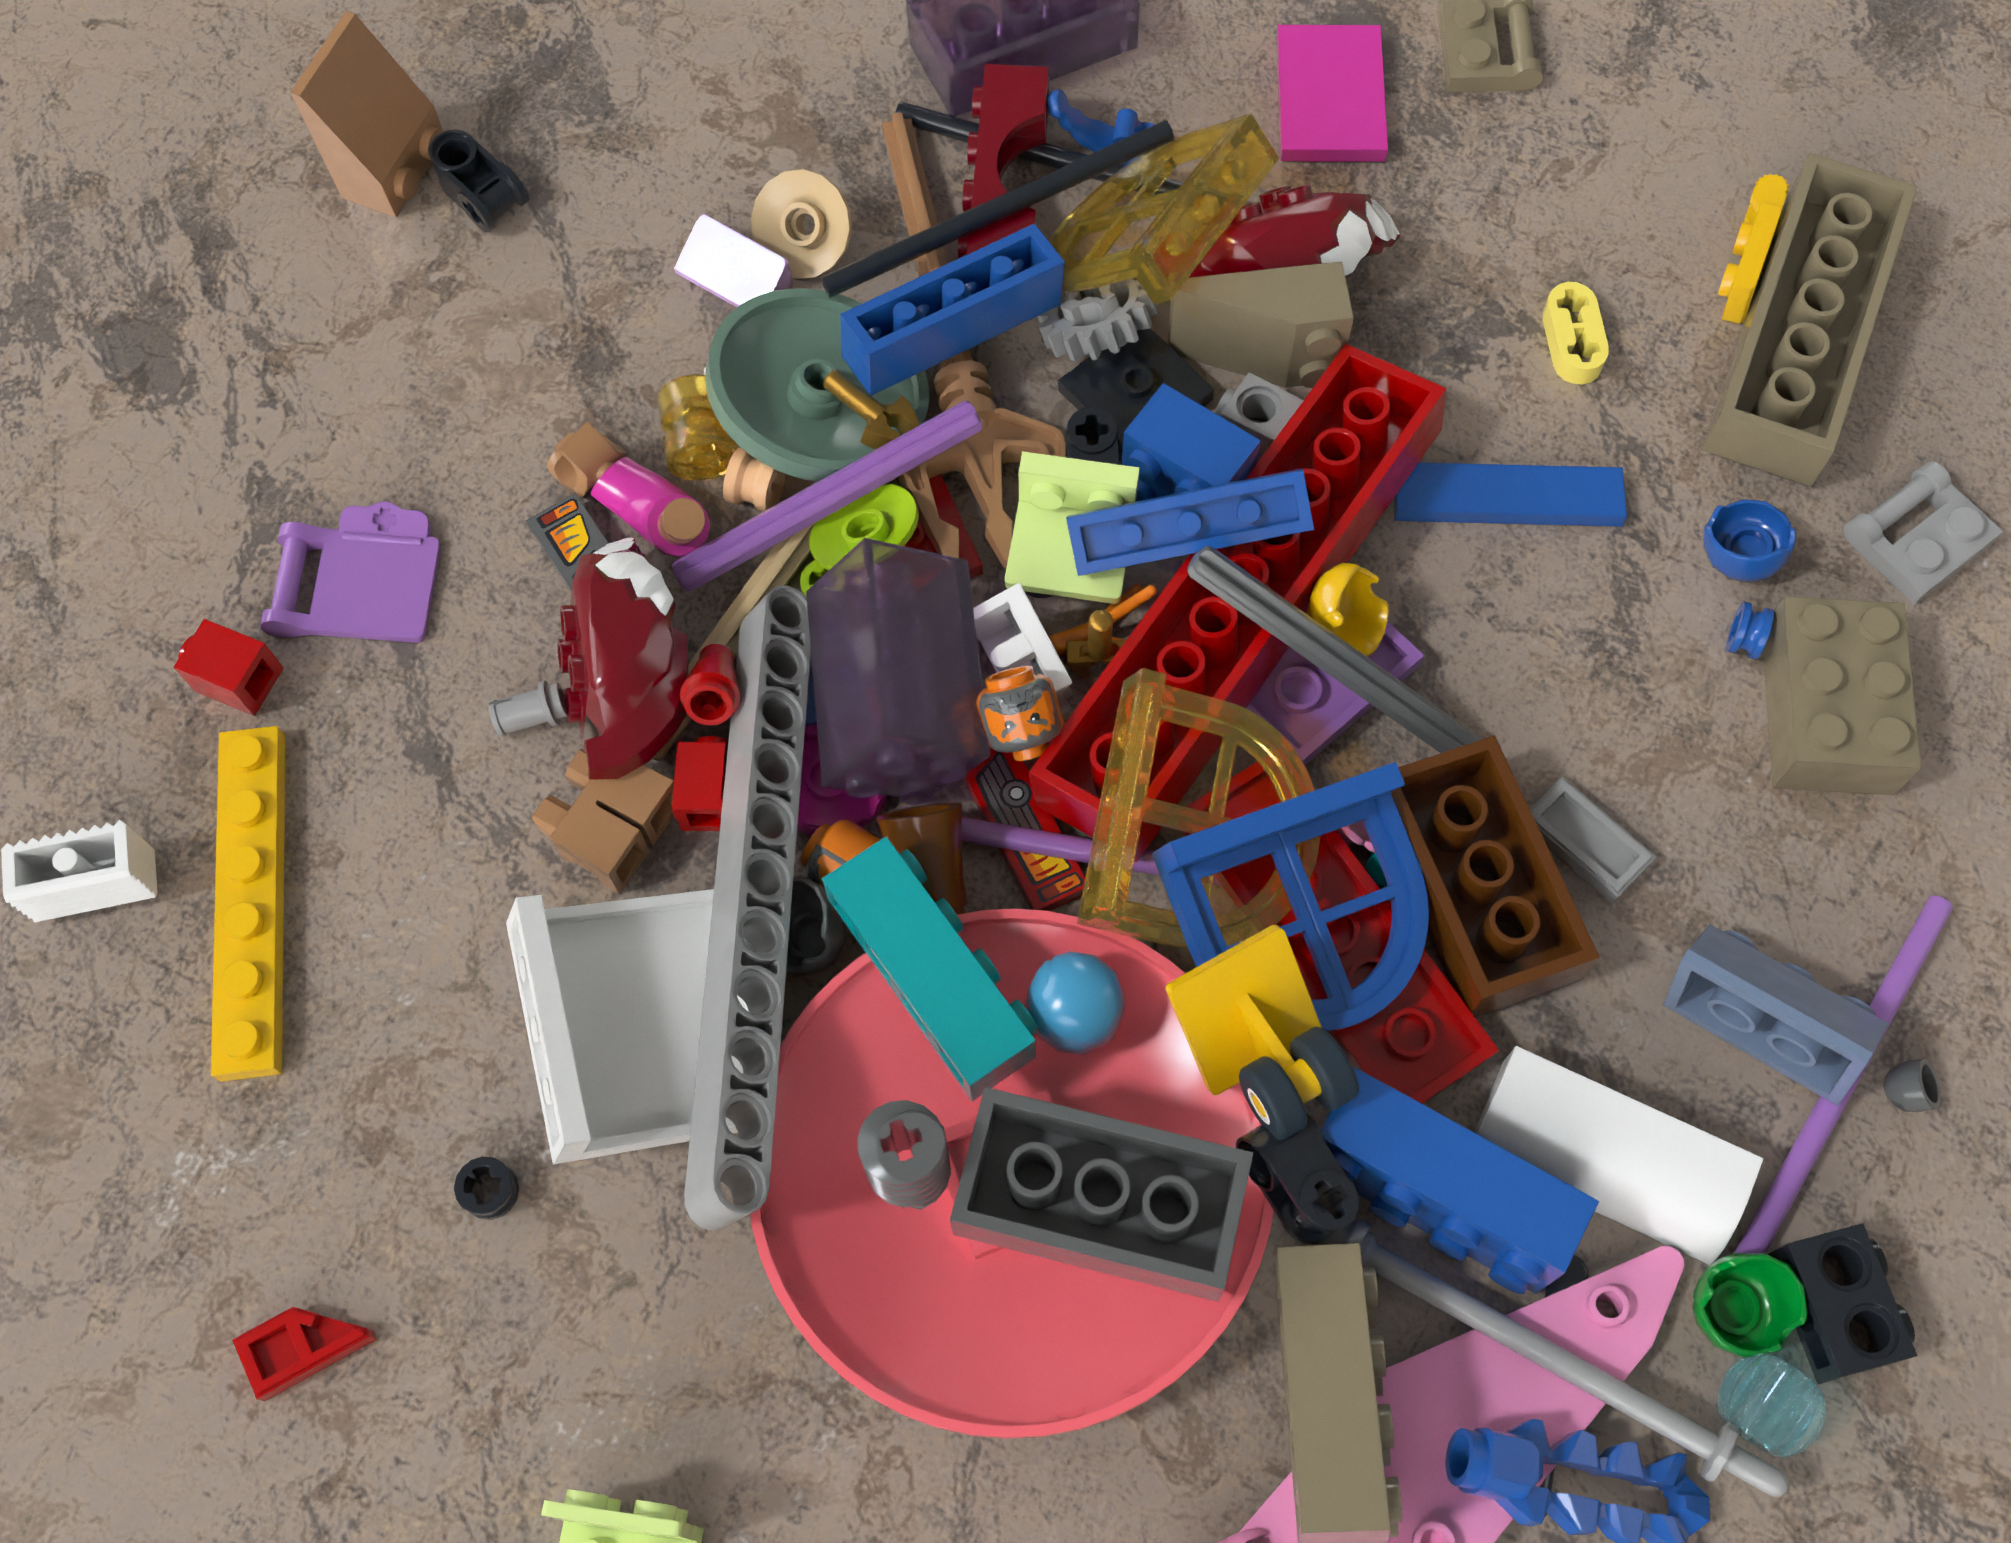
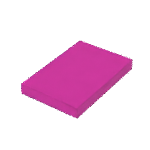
M1278 25L1276 47L1280 161L1385 162L1388 152L1381 25Z

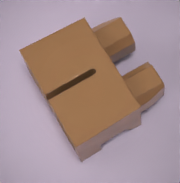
M580 749L567 766L565 773L567 781L582 790L576 801L570 806L550 795L541 802L534 812L532 820L537 828L553 842L562 859L570 863L575 862L597 876L602 884L620 895L650 852L646 842L654 846L674 817L672 812L674 780L644 765L619 779L589 780L587 756L584 750Z

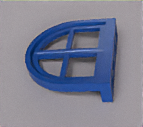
M1396 762L1179 838L1152 853L1185 942L1197 967L1241 943L1238 942L1227 946L1201 879L1271 854L1297 921L1283 925L1280 928L1285 931L1287 938L1302 932L1328 999L1311 1000L1321 1027L1327 1032L1356 1025L1383 1010L1401 993L1415 973L1425 947L1428 932L1429 906L1424 876L1391 795V792L1405 786ZM1363 820L1388 887L1321 911L1295 845ZM1391 899V929L1383 955L1372 972L1361 983L1351 988L1326 923Z

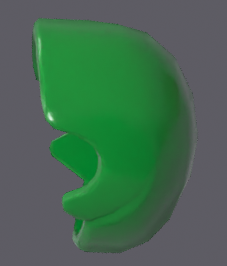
M1733 1253L1716 1260L1706 1268L1693 1291L1694 1303L1692 1309L1697 1326L1713 1346L1737 1357L1745 1358L1767 1355L1768 1352L1774 1353L1782 1350L1784 1341L1796 1327L1805 1323L1808 1314L1803 1283L1787 1263L1765 1253Z

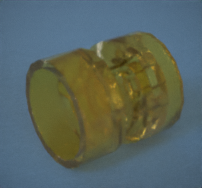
M692 374L680 376L667 382L660 388L657 402L663 431L667 433V435L663 436L669 471L676 477L698 481L714 479L725 475L729 461L738 449V444L723 429L713 412L706 391L705 375Z

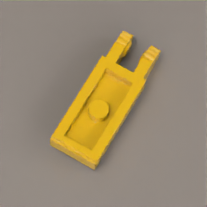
M1771 173L1769 175L1764 174L1762 178L1759 177L1758 182L1756 181L1744 222L1741 224L1732 254L1742 256L1739 265L1727 264L1718 291L1719 296L1728 297L1721 320L1737 324L1744 323L1789 191V184L1786 183L1787 179L1784 180L1783 176L1772 175Z

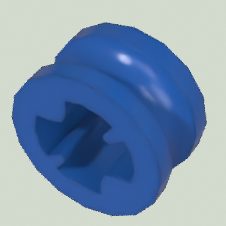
M1743 601L1732 621L1726 642V652L1734 654L1738 649H1743L1747 652L1748 658L1757 660L1768 640L1773 624L1774 610L1764 608L1761 612H1756L1752 609V603Z

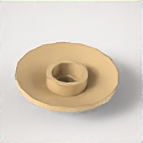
M807 169L784 171L769 180L755 199L751 216L753 241L784 257L789 262L792 278L819 277L833 269L846 253L852 232L850 208L841 190L825 175ZM808 214L813 217L815 222V228L811 234L806 233L803 228V219Z

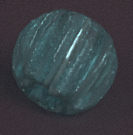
M1759 1353L1751 1357L1739 1359L1725 1373L1718 1390V1411L1725 1423L1731 1422L1739 1427L1738 1435L1768 1455L1788 1458L1804 1452L1819 1438L1826 1420V1400L1816 1383L1797 1368L1774 1355Z

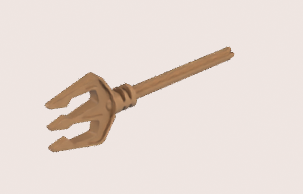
M902 113L892 114V121L882 122L881 127L908 236L910 237L937 225L938 222L911 118L903 119ZM944 246L914 259L919 277L948 264ZM968 349L941 362V370L935 375L933 382L936 393L940 397L938 402L942 412L962 401H969L980 417L982 429L978 433L897 477L900 487L906 489L913 496L919 510L918 520L924 526L928 538L948 574L952 577H956L959 574V529L939 518L929 479L951 471H958L964 475L987 519L985 537L1002 566L1007 568L1013 521L1002 509V465L1007 462L1020 463L1022 451L1066 457L1065 438L1058 428L1004 408H996V404L992 400V389L988 385L987 369L980 362L973 361L971 351Z

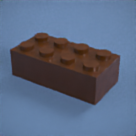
M1495 735L1398 767L1405 786L1391 792V795L1424 876L1429 906L1428 932L1454 990L1474 1017L1582 980L1600 956Z

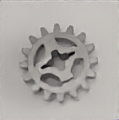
M1123 266L1116 267L1112 272H1104L1101 267L1096 269L1093 277L1086 279L1085 276L1079 274L1066 285H1062L1060 306L1037 316L1040 323L1038 327L1046 348H1052L1055 357L1059 358L1068 353L1071 361H1077L1083 354H1090L1091 359L1096 360L1102 350L1109 349L1114 354L1120 352V347L1124 346L1127 342L1135 343L1139 340L1137 330L1150 329L1152 327L1150 317L1158 314L1155 303L1156 298L1148 277L1142 278L1138 269L1126 274Z

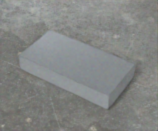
M1563 776L1530 808L1548 849L1611 904L1624 893L1656 858L1651 851Z

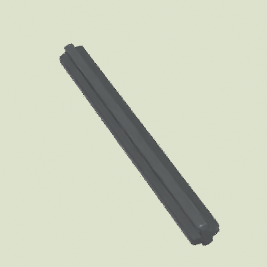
M1205 546L1199 549L1193 556L1187 568L1191 578L1438 752L1443 753L1482 740L1475 733L1212 546Z

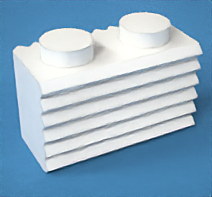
M118 820L114 826L106 822L101 829L94 825L89 832L81 828L77 834L69 830L64 837L56 833L52 839L44 835L39 842L31 838L27 844L19 840L14 847L6 843L1 849L4 899L6 903L10 902L12 907L16 906L17 911L21 910L23 915L27 914L28 919L32 918L34 923L155 898L158 894L155 849L121 820Z

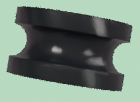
M482 1156L472 1159L461 1168L455 1179L454 1192L456 1200L463 1209L479 1219L492 1220L502 1217L512 1209L517 1201L519 1185L517 1177L503 1162L494 1157ZM490 1173V1176L498 1183H502L498 1195L494 1192L490 1193L494 1200L484 1204L481 1198L472 1193V1188L475 1182L482 1185L483 1182L480 1177Z

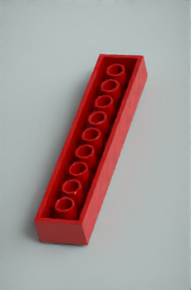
M1345 344L1246 478L1250 479L1303 468L1314 530L1218 548L1216 550L1307 614V607L1315 582L1332 567L1342 562L1349 563L1442 431L1446 388ZM1192 553L1187 557L1063 725L1060 734L1051 741L1029 771L1037 807L1136 863L1289 648L1288 645L1189 576L1187 568L1196 553Z

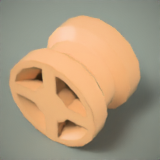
M738 448L732 455L726 470L723 498L726 502L739 505L744 501L752 503L757 511L764 512L778 504L783 492L786 474L763 464L742 448Z

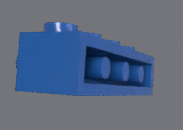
M1032 224L841 313L842 358L868 394L872 396L1060 306L1065 261L1038 227Z

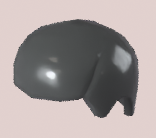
M803 876L793 877L786 973L792 976L817 972L830 965L841 952L848 929L829 902L825 888L819 883Z

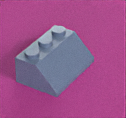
M1711 924L1707 926L1683 956L1663 1004L1668 1009L1837 1106L1868 1064L1889 1025L1886 1021L1878 1018L1874 1010L1863 1001L1851 996H1839L1817 984L1814 977L1805 969L1792 963H1779L1758 951L1755 944L1744 935L1731 930L1722 931Z

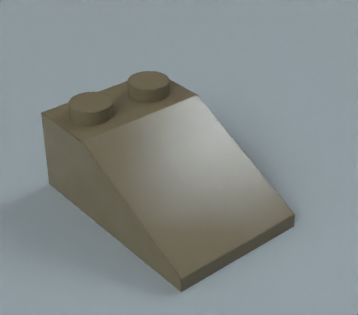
M1342 261L1173 279L1167 344L1183 358L1244 376L1250 372L1271 384L1285 388L1296 386L1313 388L1343 346L1348 344L1354 316Z

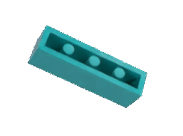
M886 836L823 877L822 881L826 895L831 905L969 1099L974 1101L983 1095L984 1087L993 1088L1036 1058V1040L1033 1035L1038 1033L1039 1029L1028 1010L1018 999L1009 1004L995 984L1001 981V977L985 952L978 948L971 953L958 933L963 931L964 927L950 904L944 898L934 902L922 886L928 880L927 876L914 855L908 849L898 853Z

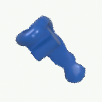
M1053 90L1047 98L1048 113L1052 117L1057 118L1060 126L1068 131L1079 145L1093 153L1155 125L1150 122H1140L1138 114L1134 110L1125 108L1118 111L1114 127L1101 120L1088 118L1078 108H1073L1063 90ZM1157 149L1122 165L1135 167L1143 164L1154 155Z

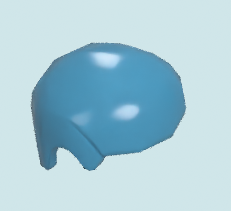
M1070 951L1056 955L1052 960L1045 961L1036 971L1028 988L1026 1006L1039 1029L1038 1037L1058 1052L1084 1055L1107 1045L1114 1038L1124 1013L1125 996L1116 971L1095 955Z

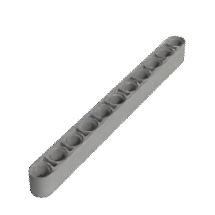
M784 585L774 587L742 620L739 629L735 674L740 692V705L731 716L684 1191L685 1208L690 1218L699 1227L707 1230H721L760 1209L767 1199L770 1184L814 619L813 608L809 600L797 589ZM743 938L750 943L753 951L746 945ZM737 996L746 1003L748 1011L741 1006ZM732 1056L740 1062L743 1073L735 1067ZM726 1118L734 1123L738 1131V1137H735L730 1132L726 1124ZM720 1181L729 1188L733 1204L724 1198L720 1190Z

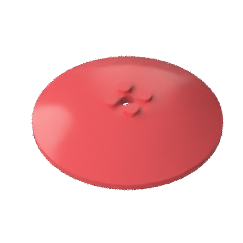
M1028 909L981 910L957 915L964 927V930L958 933V935L971 953L980 948L992 961L1001 977V981L995 985L1009 1004L1018 999L1027 1009L1028 988L1036 971L1045 961L1052 960L1054 956L1070 951L1095 955L1116 971L1125 996V1008L1122 1019L1114 1034V1038L1107 1045L1084 1055L1058 1052L1038 1037L1036 1033L1033 1035L1036 1040V1058L995 1085L992 1089L1236 1148V1141L1239 1137L1261 1125L1251 1110L1240 1083L1219 1095H1213L1206 1088L1166 992V985L1169 982L1185 974L1169 959L1141 941L1111 927L1081 917ZM866 953L832 978L808 1003L780 1045L769 1192L764 1204L760 1209L751 1213L750 1218L761 1262L776 1296L792 1323L827 1364L843 1379L869 1398L902 1416L934 1428L969 1436L1017 1439L1046 1437L1081 1430L1111 1420L1147 1402L1175 1383L1206 1354L1222 1335L1243 1303L1257 1274L1270 1235L1274 1212L1261 1189L1248 1176L1226 1286L1218 1302L953 1235L950 1217L982 1095L974 1101L969 1099ZM908 1100L924 1105L937 1116L939 1122L944 1127L950 1156L951 1175L947 1188L936 1202L923 1209L902 1208L888 1204L875 1194L858 1154L857 1138L863 1121L874 1109L890 1101ZM903 1150L898 1153L900 1161L913 1157L911 1150Z

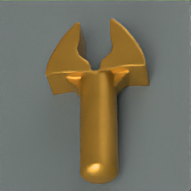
M837 369L829 372L824 379L823 385L825 389L866 420L867 426L864 429L860 442L876 450L901 436L900 433L890 427H894L902 434H905L920 425L913 407L903 395L891 405L881 404Z
M1097 610L1090 615L1088 641L1066 642L1067 664L1075 673L1089 679V667L1096 665L1098 661L1108 665L1127 640H1112L1113 618L1109 612Z

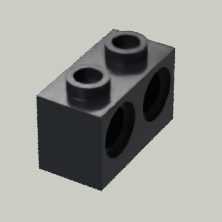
M1863 1223L1794 1241L1767 1254L1787 1263L1804 1285L1808 1314L1805 1323L1796 1327V1330L1818 1385L1892 1365L1917 1356L1913 1346L1915 1331L1912 1321L1904 1307L1895 1302L1886 1280L1888 1266L1885 1255L1879 1244L1874 1239L1869 1238ZM1824 1254L1832 1256L1841 1264L1845 1276L1843 1285L1834 1283L1824 1272L1822 1264ZM1851 1319L1860 1322L1867 1329L1871 1339L1868 1352L1858 1348L1852 1341L1849 1334Z

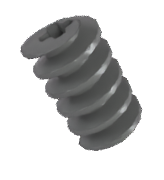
M908 1100L890 1101L874 1109L863 1121L857 1139L858 1154L875 1194L888 1204L902 1208L923 1209L936 1202L946 1190L951 1175L950 1156L945 1131L937 1116L924 1105ZM903 1150H911L913 1157L900 1161L898 1153Z

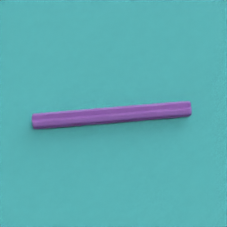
M962 401L679 558L672 564L676 579L683 589L693 591L978 433L982 429V422L977 411L969 401Z

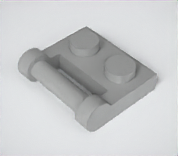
M1927 461L1912 473L1911 481L1869 514H1858L1846 523L1843 528L1846 540L1914 605L1992 545L2003 533L1992 520L1951 484V477L1944 466L1934 461ZM1926 499L1937 511L1892 545L1883 536V531Z

